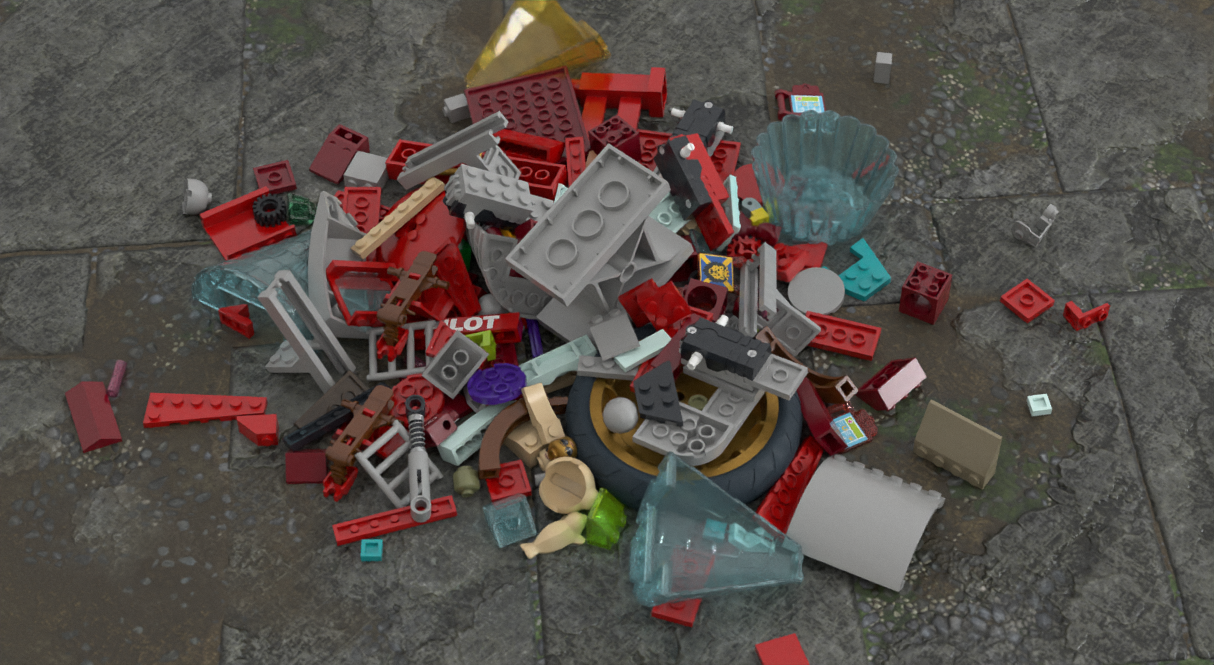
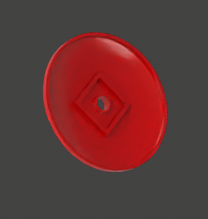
M420 188L409 192L398 200L385 214L383 219ZM445 190L377 247L376 262L395 263L397 269L401 267L408 271L421 251L433 253L449 237L454 236L459 246L467 223L465 219L449 215V210L443 203V198L446 196ZM394 275L390 278L391 282L397 283L399 280Z

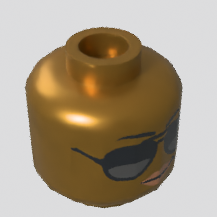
M568 436L551 441L548 447L549 459L552 461L559 457L576 458L577 447L575 442Z

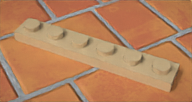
M435 177L428 180L425 185L414 192L404 203H401L397 209L390 215H387L383 221L376 227H373L362 239H359L351 247L353 253L362 259L366 258L444 190L445 184Z

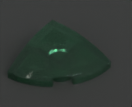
M287 193V210L290 225L314 223L318 204L315 207V204L309 201V198Z

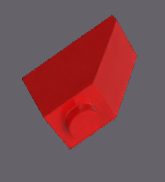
M277 414L237 416L239 432L256 445H278L279 424Z

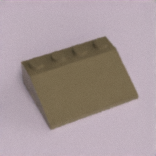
M931 399L916 435L913 452L919 457L931 461L936 466L944 468L954 476L960 477L971 485L983 490L995 474L1002 436Z

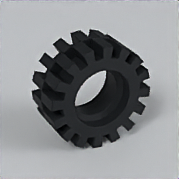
M264 194L262 199L258 197L253 205L254 218L257 224L260 223V226L265 224V227L269 228V225L275 227L276 223L279 226L281 224L280 221L284 222L285 218H287L285 200L281 196L278 197L277 194H274V196L268 194L267 197ZM268 209H275L272 212H264Z

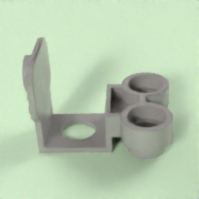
M1050 204L1035 227L1043 231L1040 237L1021 221L1014 223L1011 229L1012 234L1016 239L1026 241L1036 247L1054 222V218L1059 212L1056 210L1057 207Z

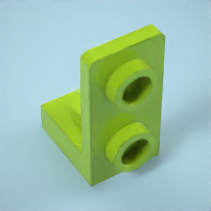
M491 330L465 335L489 353L487 356L488 361L496 359V343Z

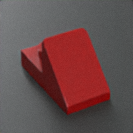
M247 304L221 307L218 310L221 323L249 339L254 335L253 323L249 319L250 314Z

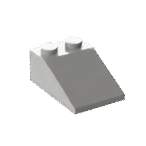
M624 308L612 309L609 311V314L594 316L591 318V321L587 322L603 361L640 347Z
M457 330L433 357L421 376L454 399L489 353Z

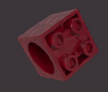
M615 115L588 131L590 150H593L597 155L610 144L637 162L642 159L639 132L620 116Z
M917 261L902 286L899 312L934 325L949 300L953 275Z
M690 278L689 285L685 284L684 300L691 307L701 302L712 305L714 308L708 312L714 314L712 322H717L721 315H725L728 305V287Z

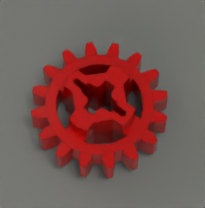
M748 235L745 236V239L739 236L738 241L733 239L732 244H728L727 257L732 258V266H739L738 270H740V267L747 260L753 262L754 260L751 256L753 254L759 256L757 252L762 245V240L755 241L754 236L749 239Z

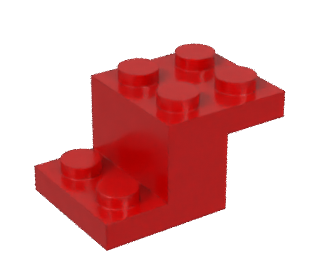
M651 278L618 296L619 302L637 327H642L651 322L657 332L692 313L672 281L658 287Z

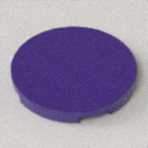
M508 363L494 364V367L483 371L480 369L470 377L467 383L468 393L471 399L481 404H502L522 394L521 389L527 386V378L521 368Z

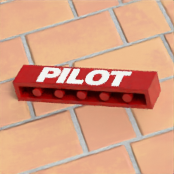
M520 312L446 318L444 321L452 330H458L464 335L491 330L496 344L521 342L523 324ZM427 320L407 321V323L427 321ZM435 321V327H433V335L440 322ZM425 329L414 330V351L426 350Z

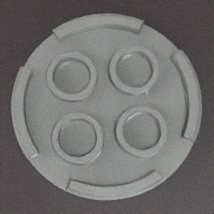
M819 267L808 268L799 272L790 281L788 298L791 305L803 315H806L807 311L828 315L835 313L843 304L845 288L841 278L833 271Z

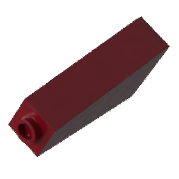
M807 377L804 378L796 390L801 401V412L816 441L830 456H834L846 449L848 445L815 386Z

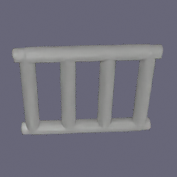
M435 320L405 323L401 328L409 330L406 342L407 369L396 371L395 358L392 362L388 361V372L377 373L376 343L377 335H382L384 329L383 327L366 329V334L369 336V375H367V381H381L403 378L412 374H422L426 367L415 368L414 330L425 329V347L427 350L433 337ZM426 356V366L433 359L432 357Z
M395 420L392 423L393 426L365 451L356 453L355 457L398 509L406 507L410 503V492L400 500L393 491L409 477L408 467L389 484L380 475L410 449V434L398 420ZM399 433L405 443L374 468L367 459L395 434ZM428 457L431 484L436 479H441L443 475ZM422 483L418 484V495L422 492Z

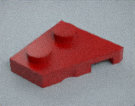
M828 241L793 245V247L807 250L806 253H808L807 256L810 259L799 272L808 268H821L825 252L828 248Z

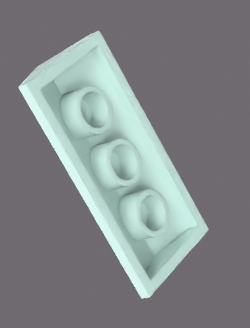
M670 192L648 215L674 233H677L691 221L683 220L682 213L679 212L678 205L675 204L674 197H672Z

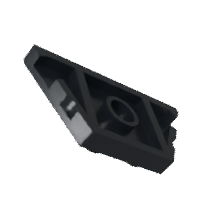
M666 361L633 381L639 416L643 419H653L661 423L670 421L677 423L679 427H683L671 363Z

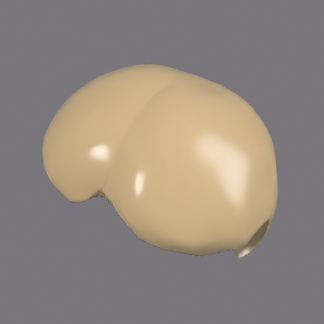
M559 457L546 465L545 478L539 485V494L543 503L549 509L560 514H569L583 509L591 510L598 506L600 494L596 490L594 476L586 464L573 457Z

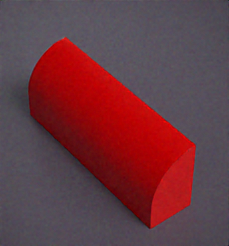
M507 129L492 134L494 137H500L498 146L506 156L556 163L561 158L565 149V142Z

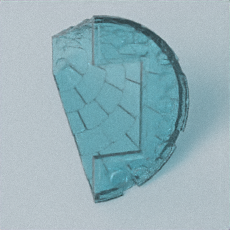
M312 230L202 269L194 277L196 280L191 286L192 298L219 310L221 307H227L224 291L266 310L257 297L269 287L274 280L273 277L279 270H290L309 298L308 257ZM276 288L277 299L306 340H313L315 337L281 288Z
M669 451L658 466L660 472L657 478L651 479L646 489L635 522L640 527L636 532V537H632L629 580L635 583L632 593L637 602L648 607H654L667 603L727 595L741 591H752L770 586L800 584L804 576L802 572V546L773 526L761 515L755 513L739 499H734L695 467H690L676 456L674 452Z

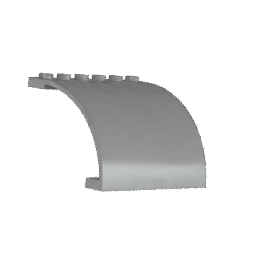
M835 454V456L832 455L824 460L811 478L792 517L782 546L899 592L904 586V577L920 538L937 508L939 509L943 506L946 498L941 497V493L937 491H925L922 489V486L916 483H904L900 477H888L883 475L884 472L879 469H867L863 463L857 461L851 463L846 461V457Z

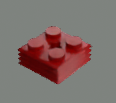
M784 243L776 244L774 246L776 250V279L790 282L809 262L807 250L784 245Z

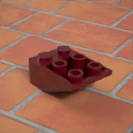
M339 124L326 138L309 171L338 185L344 179V173L357 151L370 153L368 137Z

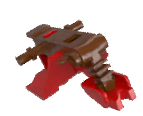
M421 251L408 271L401 267L397 269L389 266L387 274L397 276L399 280L390 294L386 293L380 304L383 308H380L377 312V319L382 323H386L383 327V334L376 343L378 359L388 355V361L392 362L397 355H401L409 335L408 329L401 328L406 323L407 315H418L429 320H435L436 322L441 320L444 322L454 307L455 303L447 292L450 282L436 277L438 267L433 265L437 259L436 254Z
M382 385L376 386L363 406L357 401L352 402L345 398L342 400L341 406L351 409L354 418L351 421H346L340 429H337L332 436V439L335 440H330L333 446H329L325 452V457L329 461L334 462L323 480V486L325 487L323 490L324 497L327 498L329 494L334 493V501L338 502L343 495H347L358 473V468L353 467L356 461L355 454L362 453L363 451L361 450H366L393 426L392 423L395 420H398L404 427L405 422L396 419L392 415L391 410L394 407V401L390 400L393 396L392 389ZM397 433L374 454L386 459L405 441Z

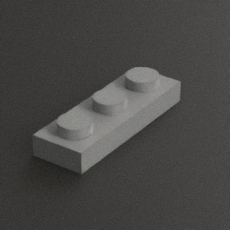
M579 355L577 376L633 381L638 372L639 365L624 372L614 361V358L603 361L602 357Z

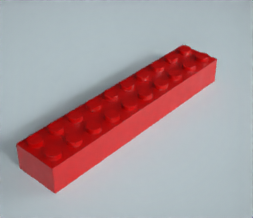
M399 139L385 162L389 179L397 180L399 174L403 172L402 168L406 166L405 163L408 157L433 144ZM507 156L521 172L518 180L528 182L529 191L532 195L553 200L554 203L558 184L560 183L565 187L568 184L566 165ZM462 162V163H460V164H458V165H456V166H454V167H451V168H459L461 164H464V165H467V164H465V163ZM444 175L434 176L438 180L442 181L445 185L448 183L450 176Z

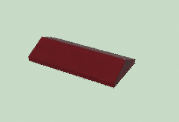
M82 381L65 393L83 453L122 441L103 382Z

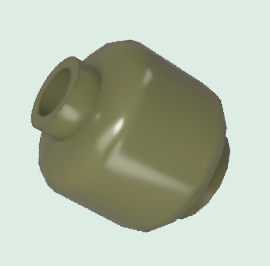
M471 466L457 468V471L453 474L454 491L461 494L462 497H472L480 488L478 472Z

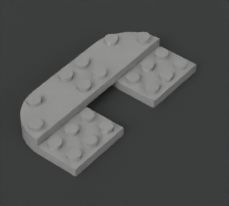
M685 365L683 373L719 388L702 411L679 402L683 427H679L677 423L670 421L661 423L653 419H645L633 435V442L669 457V462L679 466L705 464L717 458L725 450L765 391L755 387L752 392L697 369L691 370Z

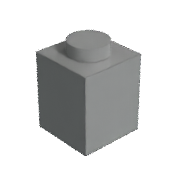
M464 93L444 99L445 107L442 110L444 116L448 117L451 123L471 117Z

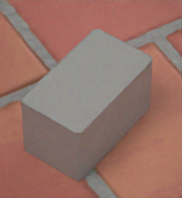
M877 52L873 82L889 84L892 53Z

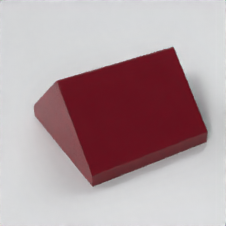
M289 449L285 453L286 484L323 483V480L328 475L329 460L325 457L327 449H300L294 452Z

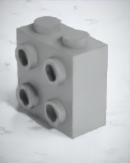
M357 151L344 173L345 187H381L383 189L389 178L385 165L388 158Z

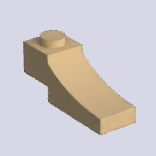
M542 382L522 388V394L532 425L537 428L541 444L545 445L565 436L560 419L556 417L548 401Z

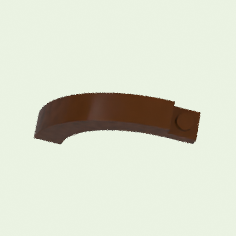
M768 326L763 327L753 337L754 340L758 339L762 343L771 344L772 354L805 366L783 347ZM808 368V373L805 376L815 386L822 401L825 403H845L859 391L848 375L841 377L826 376Z
M556 396L548 399L555 415L565 414L568 397ZM524 398L515 401L503 409L487 428L479 453V480L499 478V452L505 439L519 425L531 420Z

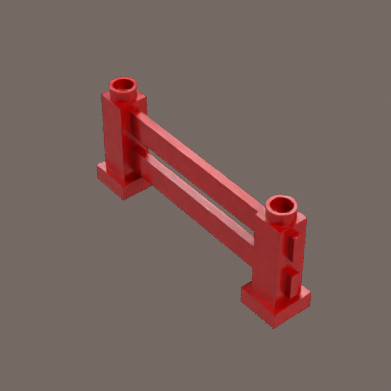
M651 67L650 75L582 73L581 79L571 80L576 99L580 100V106L584 107L582 120L588 141V131L604 122L606 108H618L617 115L636 131L638 129L641 109L649 110V117L663 118L667 99L665 68Z

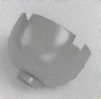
M189 178L185 180L183 188L184 202H182L183 214H200L206 209L207 204H211L212 194L208 193V188L202 181Z

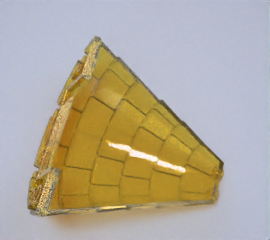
M515 0L464 80L467 82L466 88L469 89L567 65L568 71L608 60L611 57V53L600 34L583 19L577 23L562 9L557 0Z

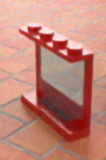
M332 260L326 268V279L348 326L383 327L386 325V323H382L377 319V312L380 308H383L380 304L386 293L390 294L394 288L390 280L392 275L387 274L389 266L397 268L395 263ZM407 315L406 323L407 321H416L419 316Z

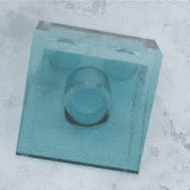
M518 493L482 506L487 525L499 548L538 534L526 495Z

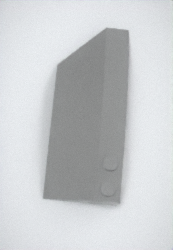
M322 191L319 197L309 246V299L335 337L369 339L366 329H371L372 327L347 325L326 279V268L332 260L366 262V258H360L351 250V247L359 239H362L366 233L361 232L356 227L358 223L350 213L346 214L340 207L342 203L337 197ZM339 290L350 316L355 311H368L366 291Z

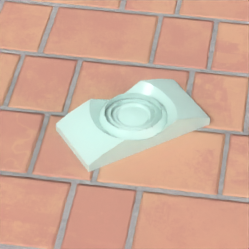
M586 334L519 365V367L526 375V387L541 382L543 386L550 385L557 377L563 376L570 371H577L579 355L595 356L597 351Z

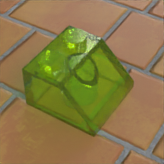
M600 488L586 519L587 543L610 550L613 543H617L620 534L619 529L624 527L627 516L624 515V506L604 488Z

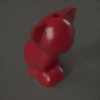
M740 211L739 222L741 228L738 234L733 236L731 243L733 239L738 241L739 236L745 239V236L748 235V238L754 236L755 239L762 240L763 243L766 242L771 247L777 244L782 227L768 222L753 226L752 221Z

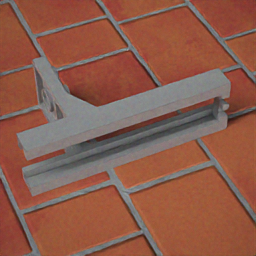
M498 111L408 157L405 163L406 166L402 168L403 172L397 178L398 182L407 190L462 162L475 168L518 179L521 172L499 148L500 137L492 135L506 128L508 120ZM486 151L482 159L479 154Z
M764 242L758 249L760 255L756 256L753 254L751 258L754 261L750 262L747 260L740 267L739 331L745 336L748 335L753 338L757 334V329L761 330L763 327L768 326L783 347L796 356L821 332V327L791 306L776 289V250ZM759 265H760L759 310H760L761 312H763L764 310L767 311V318L769 319V321H766L764 318H762L760 315L757 314V305H758V269H757V267H758Z
M279 270L273 277L274 280L269 287L257 297L286 338L278 351L270 358L265 368L269 373H310L325 394L335 384V381L313 350H324L340 375L349 370L354 372L356 367L291 271ZM276 288H281L315 337L313 340H306L277 299Z

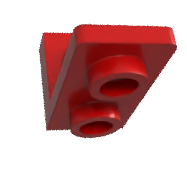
M1073 301L1065 304L1063 317L1078 331L1089 327L1093 323L1105 320L1108 316L1110 305L1106 303L1082 313V310Z

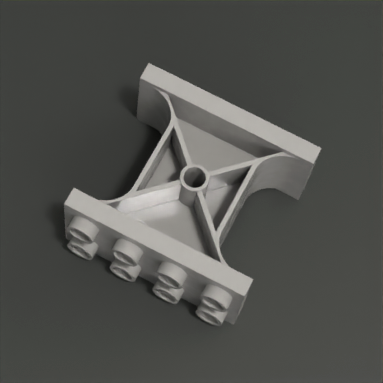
M610 144L600 152L505 258L510 268L553 297L536 316L539 324L566 343L587 334L596 351L598 348L587 322L591 321V318L594 316L609 314V311L612 309L624 308L619 302L618 296L651 278L658 287L666 284L694 252L691 243L648 216L670 192L671 188L668 181ZM626 312V314H627V316H628V318H629L630 323H632L633 320L631 319V317L629 316V314Z

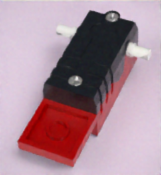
M698 133L691 135L680 134L671 137L666 143L658 146V152L653 158L660 171L658 176L668 181L671 188L670 193L674 197L675 204L678 205L679 212L682 213L683 220L695 219L710 251L716 250L734 233L732 225L721 206L729 198V195Z

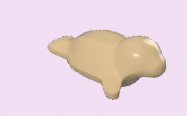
M576 511L564 515L561 520L547 525L532 543L521 544V549L525 551L529 559H532L538 554L552 553L569 544L583 545L585 538L580 534L588 522V518L585 514Z

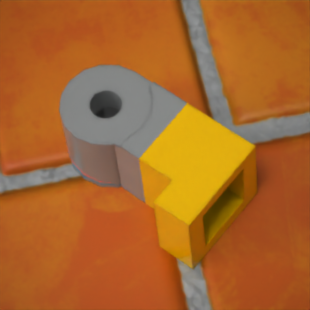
M745 198L742 201L741 212L752 221L753 226L764 222L769 223V215L756 199Z

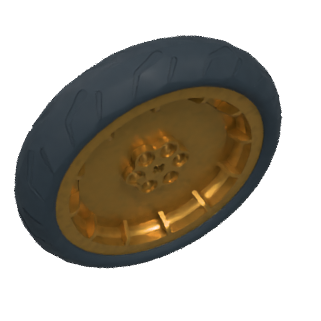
M652 323L633 328L638 342L657 332ZM598 350L594 357H601ZM683 372L675 381L678 400L688 405L690 397L694 395H703L709 402L719 388ZM576 375L568 396L565 412L567 436L576 444V459L589 467L597 487L608 496L632 509L666 518L693 519L712 517L730 512L754 501L773 487L793 460L803 427L801 401L797 391H795L790 401L765 391L728 446L717 458L701 465L679 466L670 463L669 457L633 442V435L645 420L640 418V416L636 426L627 433L618 434L606 427L602 414L604 407L612 399L618 397L627 398L638 409L635 393L630 391L632 380Z

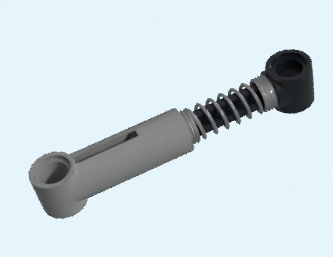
M414 394L409 396L405 402V412L409 423L408 428L410 429L409 443L411 444V450L408 454L410 508L412 518L422 523L431 517L428 453L424 447L425 443L423 442L425 440L423 437L425 435L423 425L426 407L424 398ZM414 406L419 407V409H416V410L411 409V408L414 407ZM418 483H422V495L418 496ZM418 507L426 508L424 511L416 510Z

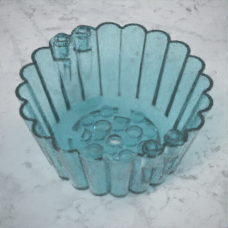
M808 110L801 113L800 116L789 114L783 117L782 122L770 123L767 126V132L757 136L758 146L751 150L753 173L764 210L769 215L770 222L782 227L781 233L791 234L793 239L797 241L806 240L809 244L813 245L820 242L833 245L836 241L846 242L851 236L859 235L864 227L869 225L894 188V180L899 173V168L894 164L897 154L888 148L889 140L882 135H876L877 131L872 125L860 124V121L854 116L847 115L841 117L832 110H827L821 114L815 110Z

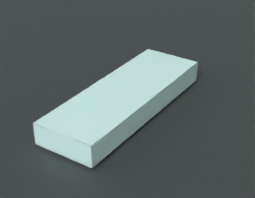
M661 329L639 341L640 347L614 356V361L624 372H627L658 355L672 338Z

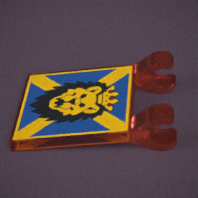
M698 252V280L728 287V293L740 296V285H734L733 266L736 268L743 267L746 264V258Z

